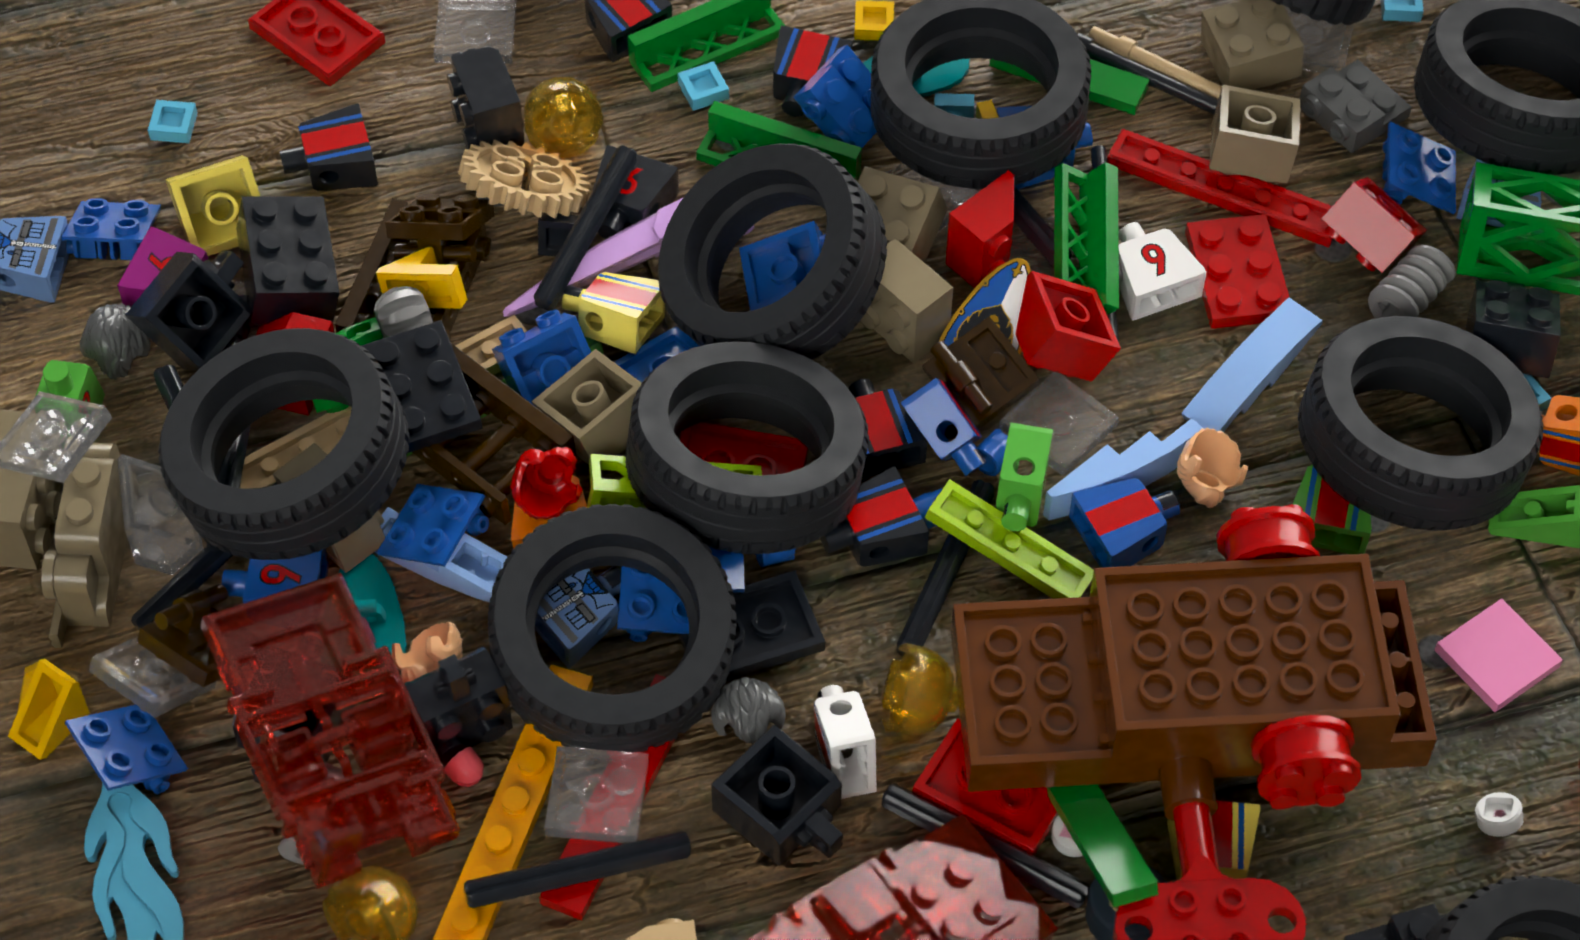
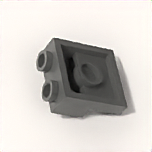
M1358 59L1338 72L1332 67L1303 84L1300 95V107L1305 115L1314 119L1329 133L1334 141L1341 143L1351 153H1354L1388 131L1389 122L1399 124L1408 118L1412 108Z

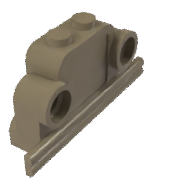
M71 439L66 448L65 482L54 535L56 550L46 551L41 573L44 597L46 599H56L48 636L51 640V645L55 648L63 647L67 625L111 627L139 481L135 469L124 468L115 443H95Z

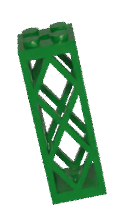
M1476 162L1459 228L1456 273L1580 295V281L1566 279L1580 276V242L1568 234L1570 232L1580 233V180ZM1492 179L1505 182L1492 183ZM1543 191L1563 208L1544 210L1520 197ZM1494 217L1504 226L1500 228L1486 226L1487 218ZM1528 249L1552 261V263L1528 269L1508 252ZM1479 259L1486 264L1476 263V260Z

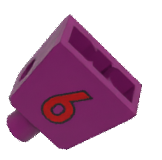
M150 226L117 285L122 303L132 307L176 252L195 253L203 262L209 260L207 252L196 245Z

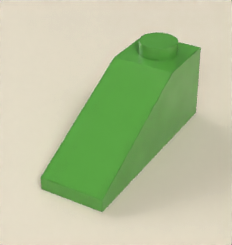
M1580 485L1518 492L1507 508L1489 519L1488 531L1491 535L1580 548Z

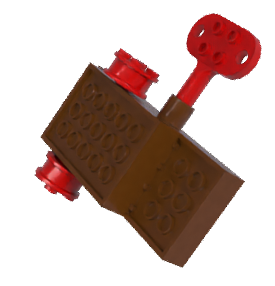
M1299 505L1268 506L1256 509L1253 507H1242L1234 510L1231 513V519L1225 522L1216 534L1218 551L1226 558V561L1094 568L1089 597L953 604L951 639L968 792L1160 781L1165 817L1174 821L1182 878L1171 883H1158L1159 895L1120 906L1114 921V940H1132L1125 932V928L1131 924L1145 926L1151 934V937L1147 940H1304L1306 917L1300 902L1287 888L1271 880L1256 878L1235 879L1221 873L1211 816L1218 810L1213 778L1259 775L1257 777L1259 795L1269 801L1270 806L1274 809H1288L1294 806L1314 804L1332 807L1345 801V794L1355 789L1361 781V770L1428 765L1437 736L1405 581L1374 582L1369 554L1320 556V553L1311 545L1316 536L1314 520ZM1276 915L1284 916L1292 922L1294 929L1288 933H1279L1270 927L1268 919Z

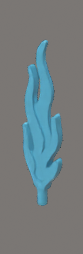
M102 783L101 795L87 825L84 851L88 862L93 863L97 860L103 843L107 841L94 877L92 895L95 910L108 940L117 939L116 927L110 911L113 900L123 914L127 940H156L157 933L163 940H184V920L180 906L172 891L151 866L144 849L146 840L150 839L155 845L164 869L171 877L177 878L179 876V869L172 854L169 828L157 807L134 785L107 791Z

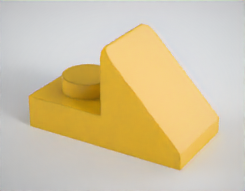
M426 247L380 267L376 272L382 294L395 287L408 286L416 288L423 294L428 308L462 309L467 301L458 265L438 264L432 247Z

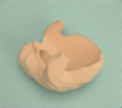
M1207 427L1196 432L1186 442L1177 461V475L1182 480L1185 489L1194 497L1197 503L1206 505L1207 508H1213L1218 503H1221L1225 490L1243 484L1248 466L1243 465L1240 468L1241 453L1236 442L1231 440L1224 432Z
M437 623L423 630L411 641L408 653L402 652L399 643L392 644V662L401 671L400 684L412 681L438 669V662L455 654L458 659L463 657V639L460 637V633L454 623Z

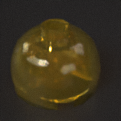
M553 77L542 81L531 90L524 102L523 125L529 142L536 149L543 147L545 149L544 153H561L559 155L560 158H570L584 153L599 138L598 132L601 128V123L603 125L604 117L596 95L584 82L572 77Z
M905 643L898 649L905 652L902 660H892L886 678L882 708L890 710L891 721L882 719L883 727L886 731L897 734L921 735L937 729L945 721L949 712L954 713L959 705L957 686H954V674L950 665L941 655L931 649Z
M368 866L351 870L327 891L329 896L323 900L322 908L327 923L339 940H409L416 929L419 911L409 883L402 876L384 868Z

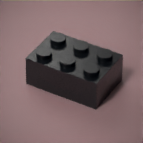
M242 196L236 230L240 257L244 262L242 270L247 304L252 308L251 315L249 316L250 324H268L292 312L329 320L333 323L340 292L324 197Z

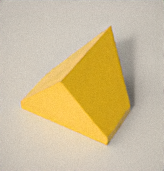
M41 659L39 662L25 667L17 715L8 737L38 759H46L70 734L65 721L90 714L78 681L46 659Z

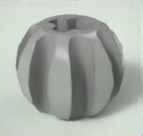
M408 286L392 288L383 293L375 303L374 313L383 338L433 323L423 294L416 288Z

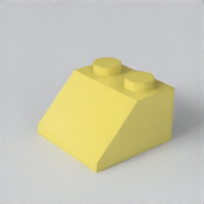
M241 155L165 179L187 242L204 249L208 256L239 246L236 227L242 196H260L247 157Z

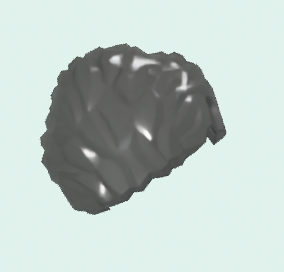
M123 303L106 304L96 309L87 321L79 344L82 355L89 359H94L103 374H107L112 380L128 376L133 360L138 356L140 358L147 357L150 351L149 337L125 316L131 307Z
M742 677L726 684L721 689L720 695L714 702L711 710L713 728L719 736H727L724 727L730 725L740 740L751 744L759 740L767 732L770 722L782 730L786 716L783 700L777 691L769 687L766 682L748 677Z

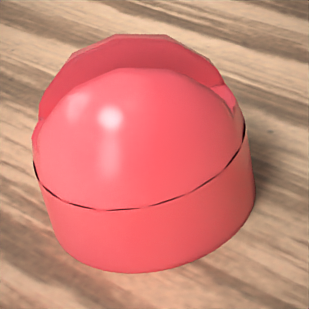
M467 747L448 762L444 772L459 786L471 787L481 780L484 764L474 749Z

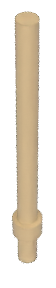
M1093 26L1088 36L1095 39V44L1212 97L1219 98L1221 85L1138 47L1137 41L1124 35L1119 38L1096 26Z

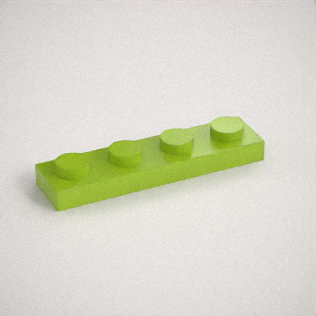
M948 480L924 518L1053 599L1082 597L1092 581L1094 569L1027 527L1021 531L1006 529L1001 523L1003 512L954 481Z

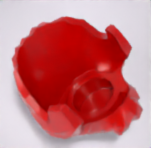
M556 447L545 452L533 448L525 451L520 456L510 487L517 507L521 508L529 517L535 518V520L557 517L567 507L579 500L582 488L579 484L576 485L572 482L577 459L570 448Z

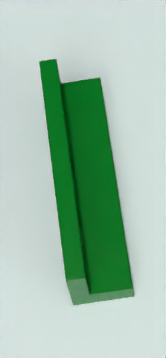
M711 0L628 35L629 63L652 93L677 82L679 72L713 61L717 65L777 39L781 25L785 26V24L772 9L771 0ZM765 18L771 25V27L762 31L749 28L750 23ZM724 34L738 37L736 42L729 45L715 43L716 38ZM689 49L704 51L703 56L695 60L681 57L683 52ZM656 63L670 65L667 72L655 77L647 67Z
M717 101L713 102L708 111L709 130L696 152V160L717 166L732 156L749 149L772 144L792 143L810 146L811 148L819 149L822 153L829 154L856 181L861 174V147ZM718 140L731 144L734 150L720 154L711 151L714 142Z
M1105 162L1089 173H1084L1061 163L1054 168V277L1096 289L1107 315L1119 309L1118 167ZM1069 181L1079 185V201H1077L1069 189ZM1069 213L1072 214L1079 225L1078 236L1069 223ZM1069 248L1072 249L1079 260V271L1076 270L1069 259Z

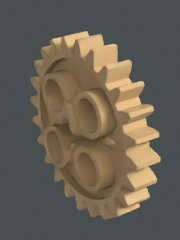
M493 140L492 145L484 141H480V146L471 144L469 150H464L458 174L461 175L460 182L467 183V190L477 191V198L488 197L490 205L500 203L504 205V210L506 211L515 208L518 209L521 215H525L529 211L533 212L538 218H541L542 213H546L552 218H557L558 213L567 217L570 216L571 211L579 213L580 207L583 208L586 204L591 183L587 182L588 175L581 174V167H572L571 160L559 159L558 153H544L545 149L543 147L535 150L531 149L528 143H524L521 147L510 140L508 145H504L497 140ZM526 167L528 169V175L525 183V189L522 190L521 183L524 175V168Z

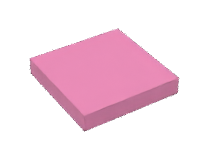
M1502 598L1437 642L1434 650L1495 713L1560 668L1563 661Z

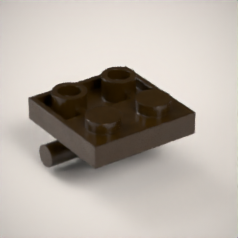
M426 193L416 196L415 201L408 206L400 208L396 215L385 222L387 238L417 239L418 244L397 243L394 248L395 258L399 260L426 247H432L438 264L449 265L450 262H475L477 257L475 246L451 245V240L464 241L494 217V205H490L489 200H478L474 194H463L453 199H440V195L437 193Z
M990 316L949 346L944 341L936 343L930 349L934 357L922 365L924 372L931 381L937 378L948 384L977 429L983 427L1040 385V379Z
M217 584L204 591L194 590L177 598L171 607L155 615L154 622L140 628L137 643L152 652L157 658L165 661L203 688L262 658L266 646L264 641L212 607L228 597V591L222 584Z

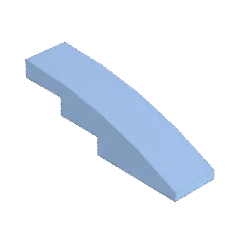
M1288 298L1249 335L1214 373L1182 411L1183 418L1187 421L1192 418L1204 429L1208 427L1209 429L1214 428L1216 431L1224 432L1240 411L1245 414L1267 385L1271 387L1322 325V319L1291 298Z
M1191 418L1163 441H1160L1149 431L1120 455L1107 444L1046 492L1043 516L1049 521L1069 516L1072 493L1079 490L1132 478L1141 480L1143 485L1147 486L1166 476L1177 468L1179 455L1182 453L1186 442L1196 432L1204 428Z
M389 507L383 512L384 523L380 525L385 537L400 514ZM466 533L462 536L445 567L382 556L440 585L489 602L492 597V588L499 570L504 568V561L507 558L504 554Z

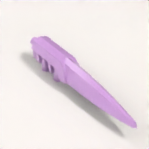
M683 198L659 209L657 213L627 227L587 250L568 285L585 289L591 285L600 273L619 274L654 256L655 258L659 257L667 225ZM754 225L744 235L750 233L754 229ZM541 281L506 306L503 310L504 317H510L537 308L534 294Z

